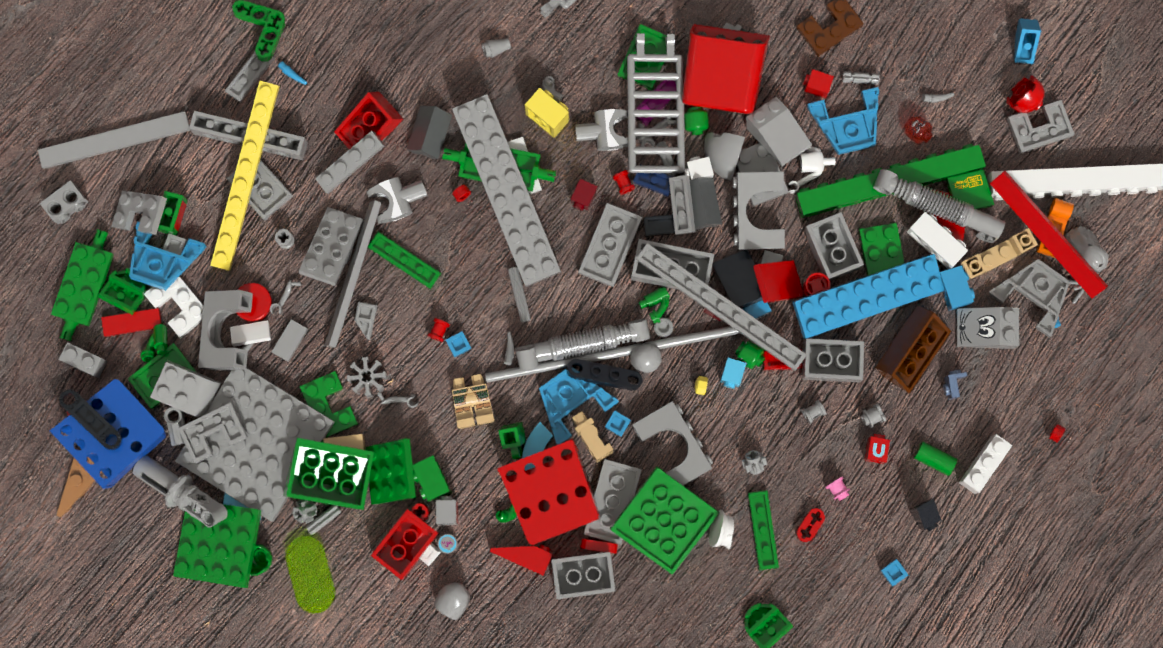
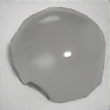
M647 343L635 347L630 356L633 367L644 373L655 371L662 362L661 352L658 347Z

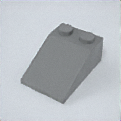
M777 97L746 117L747 130L781 166H784L812 146V143L789 109Z

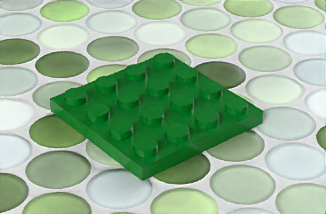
M656 466L610 527V530L673 575L719 515V511Z
M222 504L227 510V518L213 527L205 526L201 521L185 511L173 576L248 588L262 510Z

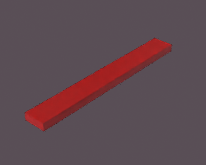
M1006 171L989 183L1092 299L1108 287Z

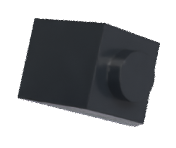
M933 499L926 500L909 510L920 530L927 529L929 532L938 526L937 522L941 521Z

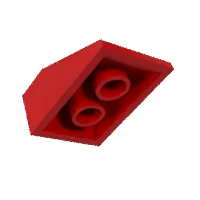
M368 92L334 133L348 149H351L371 131H374L382 141L399 125L403 118L380 92Z
M407 509L375 549L371 557L403 581L430 546L438 532Z

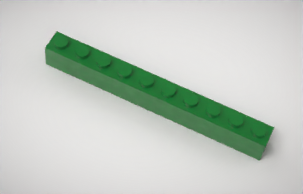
M973 144L963 146L961 150L949 149L944 151L942 155L937 156L935 153L926 156L924 160L919 161L918 158L909 160L908 164L905 165L900 163L889 166L890 169L886 170L897 174L898 180L902 178L903 182L907 180V183L916 181L925 186L944 181L948 177L982 170L986 167L980 145L973 146ZM882 168L872 170L871 174L864 175V173L856 174L849 180L840 178L834 184L822 183L817 185L815 189L810 190L809 187L800 189L799 193L795 196L801 219L888 196L873 188Z

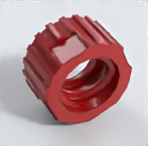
M464 184L456 188L452 194L457 202H462L471 195V191Z
M1056 424L1049 439L1058 443L1066 428Z

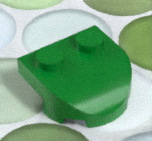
M130 268L119 272L114 271L109 275V281L99 293V298L133 315L144 300L145 284L130 278Z
M758 603L747 611L744 627L750 638L759 648H771L793 628V625L773 604Z

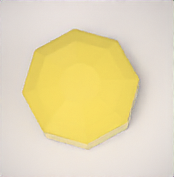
M699 376L694 387L696 394L705 395L708 383L707 377Z

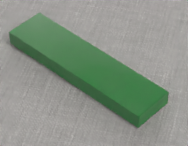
M377 232L368 245L370 250L430 290L441 275L439 271L380 232Z
M768 490L748 493L759 570L779 568Z

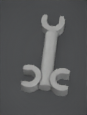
M667 117L652 128H665L668 125H677V119L671 120L670 117ZM638 124L639 128H644L642 124ZM636 136L641 147H645L646 143L655 147V142L650 138L652 136Z

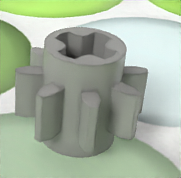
M752 450L745 454L742 465L743 468H746L747 473L750 472L756 475L764 471V465H767L766 457H763L762 452L759 453L756 450Z
M297 501V506L293 507L294 518L301 524L314 521L313 516L317 515L316 505L312 501Z

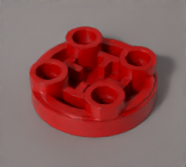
M247 283L241 286L238 290L253 293L251 312L237 313V315L251 322L263 320L270 312V306L272 305L271 294L264 286L257 283Z

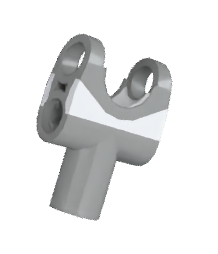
M621 109L595 111V123L575 124L576 141L597 140V150L599 151L628 147V137L624 138V136L617 135L613 129L616 123L628 119V111Z
M399 177L381 182L366 192L368 198L377 196L385 197L389 200L388 209L377 217V222L380 224L397 221L411 215L413 212L409 203L428 196L422 180L403 187Z

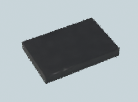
M747 249L712 264L729 300L741 309L763 300L753 268L755 263Z

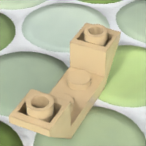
M1028 228L983 253L972 256L961 262L969 279H973L1016 258L1038 244Z

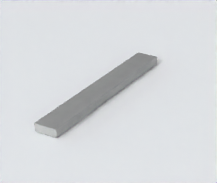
M184 111L39 149L38 153L43 169L187 132L190 131L187 113Z
M376 200L369 202L324 344V346L329 348L337 346L381 206V202Z

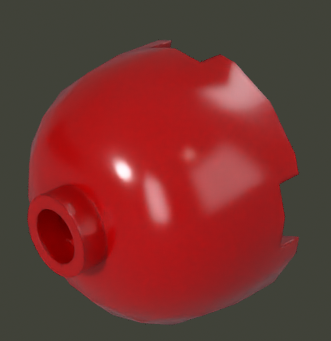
M1031 75L1029 79L1026 77L1022 78L1012 88L1014 93L1011 98L1007 97L1006 103L1015 111L1029 113L1038 110L1042 106L1045 90L1041 82Z

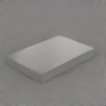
M260 160L249 204L266 221L289 201L293 195ZM235 172L227 178L231 184L233 183Z

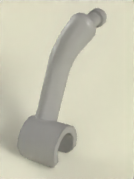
M288 281L279 302L270 306L272 314L275 307H279V314L283 312L282 306L290 295L292 286H301L300 281Z
M381 392L377 393V396L381 399L380 404L407 402L409 407L415 408L419 401H411L415 394H411L409 397L393 396L384 399Z

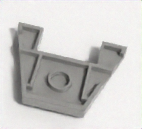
M1038 259L1016 275L1002 282L996 288L990 290L988 294L1003 304L1014 289L1047 312L1036 326V329L1050 338L1053 334L1070 281Z

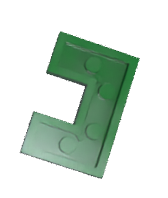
M336 371L300 386L307 405L335 422L325 438L358 425L351 406L332 413L326 397L343 390Z

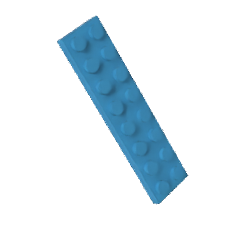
M930 254L792 302L803 338L806 339L945 290L935 254Z

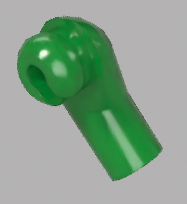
M511 503L509 509L499 510L495 516L499 522L506 523L514 520L517 514Z

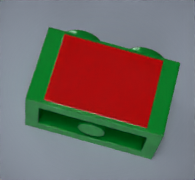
M165 191L163 197L167 198L158 231L177 236L188 200L183 195Z

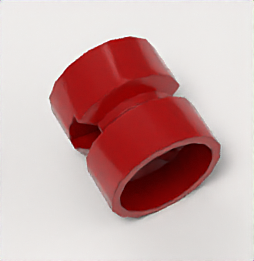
M822 273L811 274L803 283L802 290L804 296L807 297L830 289V281Z

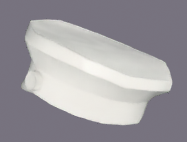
M719 510V515L711 524L709 546L718 547L721 545L730 549L734 519L732 516L726 515L723 510Z

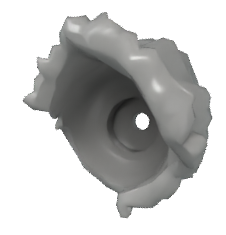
M1080 226L1071 229L1070 232L1065 234L1064 237L1096 273L1101 272L1107 267L1109 255L1102 248L1096 235L1090 229Z

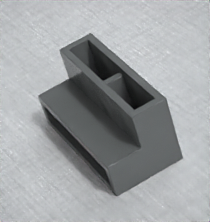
M420 106L406 150L414 154H422L430 159H438L452 115L436 106Z
M696 178L691 180L690 187L695 230L721 225L722 220L713 178Z

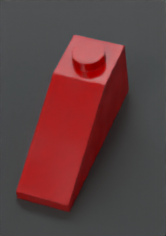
M541 544L539 548L536 546L490 549V552L543 576L553 556L550 553L551 549Z

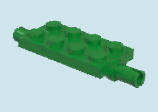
M466 143L464 150L461 151L444 148L443 160L459 162V177L482 182ZM511 149L528 191L533 192L535 180L537 179L554 182L556 170L540 168V154Z
M96 230L92 245L87 246L75 243L51 312L52 316L62 318L65 321L59 337L61 339L72 341L76 325L90 326L99 299V293L103 288L114 256L113 253L103 249L109 234L105 231Z

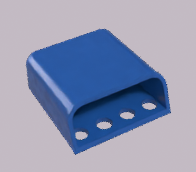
M117 379L112 380L86 402L120 433L122 444L118 449H106L71 415L49 430L103 489L112 488L135 466L137 461L151 452L166 437L164 428ZM61 432L66 433L68 436H63ZM109 435L106 443L114 445L117 441V436ZM74 443H76L81 448V450H76L74 448ZM87 457H89L94 464H89L87 462ZM101 471L105 474L107 479H104L100 476Z

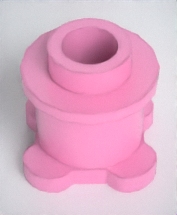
M843 477L825 487L830 489L834 495V500L838 498L841 501L849 496L848 491L850 488H847L842 481Z

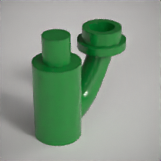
M664 286L645 295L644 300L638 302V304L643 309L647 306L651 308L661 303L657 311L652 310L649 313L654 324L660 323V318L669 305L670 296Z
M158 324L153 327V334L149 338L145 350L141 352V358L144 362H150L155 358L153 348L157 350L158 355L165 354V349L168 347L167 327L165 325Z

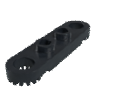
M581 359L571 360L566 368L568 376L572 379L584 380V382L635 391L639 389L643 382L641 374L637 371ZM578 365L581 368V372L575 373L571 367ZM631 376L637 379V384H630L628 377Z
M69 389L60 394L59 403L100 444L108 450H116L121 446L122 437L120 433L76 391ZM67 395L75 396V401L72 405L64 403ZM109 435L117 436V441L114 445L106 443Z

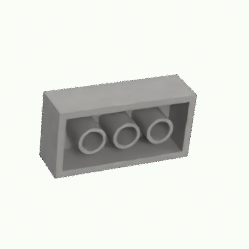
M639 239L631 280L677 289L636 260L648 243L707 285L709 284L714 254Z

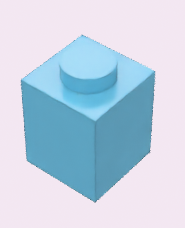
M727 358L720 382L724 383L723 386L734 389L735 386H740L746 366L745 362Z

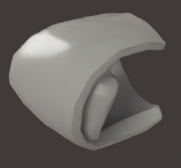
M448 583L439 591L434 606L443 615L457 620L462 616L470 602L469 592L462 583Z

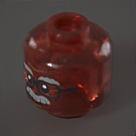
M922 116L911 117L904 126L905 135L916 144L927 143L933 136L931 133L933 126Z

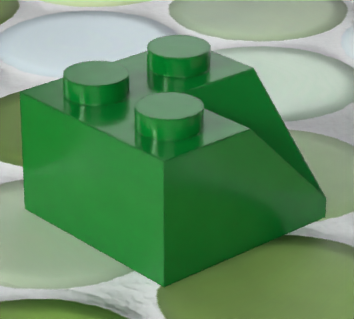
M433 455L413 464L414 481L419 482L422 487L419 491L423 500L427 498L431 502L452 493L438 461Z

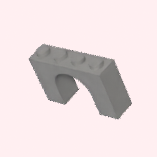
M784 172L736 173V177H733V188H736V196H733V207H736L737 215H733V225L737 226V234H734V246L737 245V249H784L785 229H758L749 222L746 215L747 203L756 193L784 191Z
M242 290L205 291L198 368L207 370H246L248 350L225 348L221 341L220 332L223 322L229 315L251 312L253 293Z
M672 401L632 424V427L641 443L662 431H674L683 437L687 445L686 458L680 465L666 473L684 486L711 470L713 462L708 454L704 455L701 448L703 445L699 438L693 437L691 433L693 428L688 420H683L681 416L683 411L678 404L675 405Z

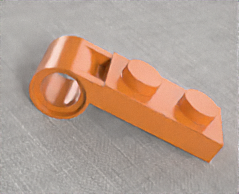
M1054 198L1047 218L1063 235L1074 204ZM1040 241L1037 252L1055 258Z

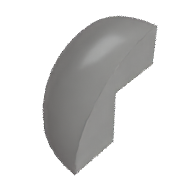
M711 132L706 134L704 140L705 156L709 157L712 169L720 177L728 181L732 180L745 137L730 133L719 135Z

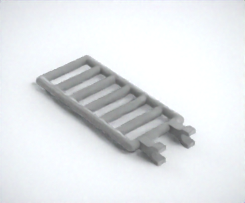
M637 34V37H635L636 54H629L627 56L628 170L630 173H683L685 171L684 103L682 102L684 86L683 56L674 54L675 34H667L665 38L666 54H644L645 34ZM635 61L676 62V73L635 72ZM635 80H676V91H635ZM635 98L676 99L677 110L635 109ZM635 117H677V128H635ZM636 136H677V147H636ZM636 154L677 155V166L636 165Z

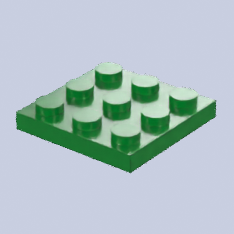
M401 439L366 447L367 451L374 452L369 478L371 505L416 498L410 439Z

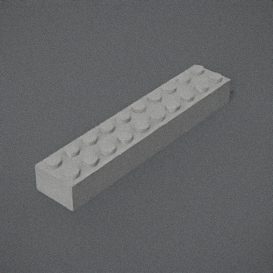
M488 94L453 108L455 118L525 286L528 287L561 273Z

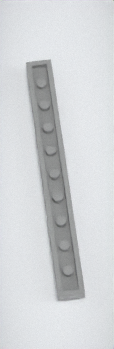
M647 243L636 258L638 262L792 370L796 371L807 354Z

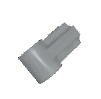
M170 407L165 411L164 418L167 422L171 445L185 444L178 429L185 425V414L181 410ZM173 411H177L179 418L173 422L170 415Z

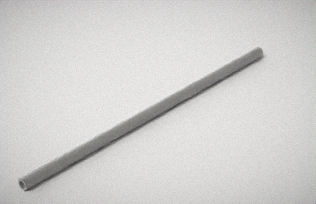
M727 326L580 356L577 355V357H567V359L564 358L563 360L538 363V367L527 370H520L519 367L485 373L487 383L566 368L573 359L597 362L631 355L635 347L642 346L645 343L655 345L658 349H664L741 333L733 327Z

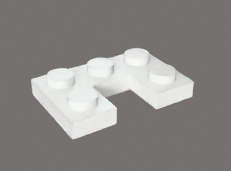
M180 276L166 291L152 287L144 293L155 308H160L171 298L181 308L182 311L168 322L179 338L185 336L202 322L204 305Z

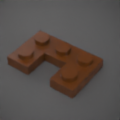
M833 0L826 5V8L836 21L824 30L812 15L796 26V29L817 57L864 25L846 0Z

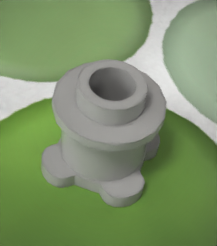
M879 404L873 405V408L867 411H862L861 419L865 426L869 425L872 428L874 424L886 421Z

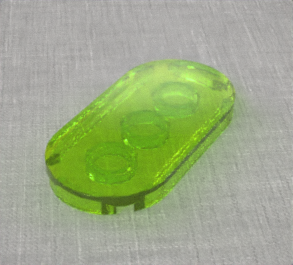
M309 536L298 537L289 544L285 556L298 605L304 611L321 613L331 606L335 598V587L323 545L315 538Z

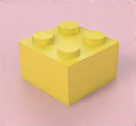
M539 88L525 104V113L555 138L569 122L568 108L562 102L557 103L553 99L554 96L548 90L543 91Z

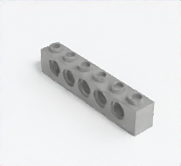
M194 111L189 129L194 135L242 146L248 124ZM268 129L263 151L303 161L308 142L305 137Z

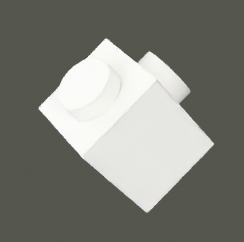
M693 157L689 159L684 175H689L690 181L696 178H713L714 174L709 157L701 159L700 157Z

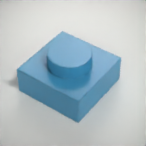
M463 331L446 339L454 357L472 349Z
M614 410L605 428L622 437L631 420Z
M897 559L880 570L892 587L908 576Z

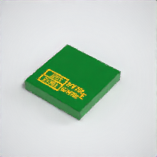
M984 169L946 179L952 198L955 197V200L958 198V201L961 200V203L963 201L964 203L967 202L977 210L994 206Z

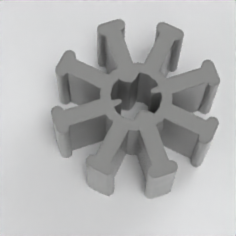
M363 357L364 369L361 370L353 362L350 368L356 370L359 374L355 376L347 375V381L350 384L360 381L352 390L359 395L365 386L366 393L364 395L367 398L373 397L371 386L374 385L378 388L379 392H382L385 387L379 385L376 380H388V375L385 371L383 373H376L380 367H383L378 360H375L376 363L370 368V359ZM369 373H371L370 377L372 379L370 381L366 380V382H364L365 378L363 376L365 374L369 375Z

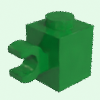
M518 422L502 426L498 430L502 449L510 448L512 459L521 458L523 454L521 445L526 441L523 423Z

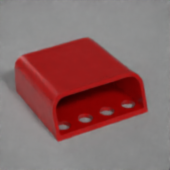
M693 24L690 30L682 102L686 105L752 114L756 109L770 35ZM705 32L707 36L698 35V33ZM722 34L726 39L717 38L716 36ZM741 37L744 41H737L735 39ZM756 40H761V41H762V43H753V42L756 41Z
M573 439L497 468L526 539L531 545L600 518L578 448ZM564 449H569L572 451L571 453L561 457V453ZM546 456H551L554 459L543 464V459ZM528 463L535 465L534 468L525 471L524 469ZM510 470H514L517 473L512 476L506 475Z

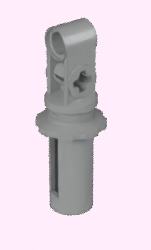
M147 455L135 464L133 475L164 495L165 505L169 508L178 505L179 509L186 511L207 527H213L227 518L225 506L209 497L208 494L200 491L197 486L192 485L191 476L182 475L178 477Z

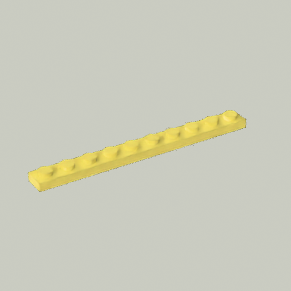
M259 81L211 266L228 271L231 270L280 87L278 85Z

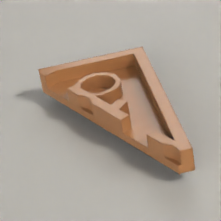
M87 457V462L89 464H94L93 461L89 457ZM75 458L73 459L56 515L59 517L67 513L72 508V505L89 490L95 481Z

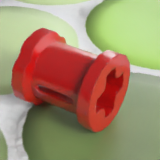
M627 170L613 176V180L616 181L620 189V195L635 189V186L631 184Z
M434 318L433 321L435 323L427 336L436 341L443 342V335L450 324Z
M418 503L412 507L411 512L415 514L416 510L418 511L422 507L425 515H421L420 519L425 521L429 517V509L426 505Z

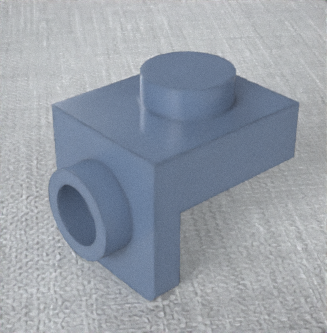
M954 370L949 372L950 375L944 377L945 384L943 385L945 396L948 395V400L960 397L957 379L967 377V372L961 373V370Z

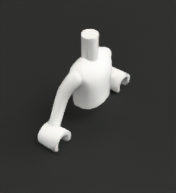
M812 146L805 150L809 153H801V173H813L797 182L791 181L788 185H794L796 190H790L789 193L795 194L800 186L820 176L824 170V165H835V158H824L821 150Z

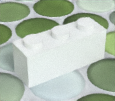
M924 212L907 231L930 254H935L936 259L947 269L953 268L968 251L965 248L964 242L960 239L956 240L951 235V231L947 227L939 225L936 217L930 213Z
M997 434L991 436L959 483L974 494L980 493L1012 445Z

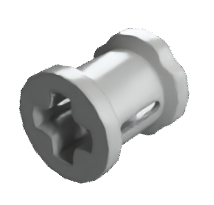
M280 229L275 234V241L281 248L289 249L294 245L295 239L287 229ZM286 235L289 239H286L285 243H283L281 239H284Z
M816 400L815 404L810 407L801 409L804 418L809 424L813 423V420L817 417L827 414L819 400Z

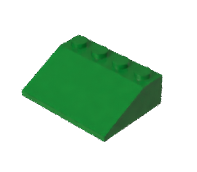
M296 438L283 497L364 510L374 452Z

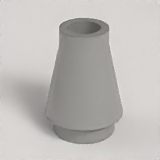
M508 38L486 40L485 43H482V50L486 58H493L511 49Z

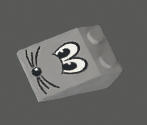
M1019 308L957 309L956 347L1014 349L1019 346Z

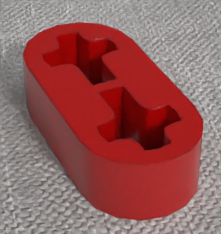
M814 508L806 514L796 531L799 541L809 542L814 538L825 520V514L822 510ZM818 512L820 521H815L813 525L810 524L813 519L811 514ZM810 526L811 528L808 531L810 537H805L803 539L801 537V529L806 530L807 527Z
M581 539L580 549L617 554L618 544Z

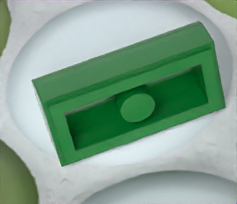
M921 441L913 458L946 476L952 473L958 460L924 441Z

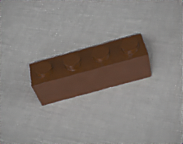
M917 305L875 368L887 380L910 394L951 333L950 329L933 311Z

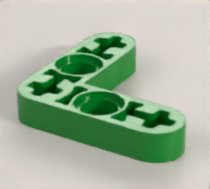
M244 0L236 1L232 6L236 18L264 26L255 52L258 60L262 62L271 60L285 27L284 14L278 10ZM244 7L245 10L238 12V9ZM256 12H263L264 16L257 19L254 17ZM280 18V21H277L275 25L276 28H274V20ZM271 32L274 33L276 37L272 40H268L265 38L266 34ZM266 44L268 53H264V55H261V52L265 50Z

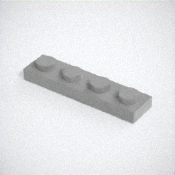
M374 131L369 132L315 179L323 190L329 194L384 148V143Z

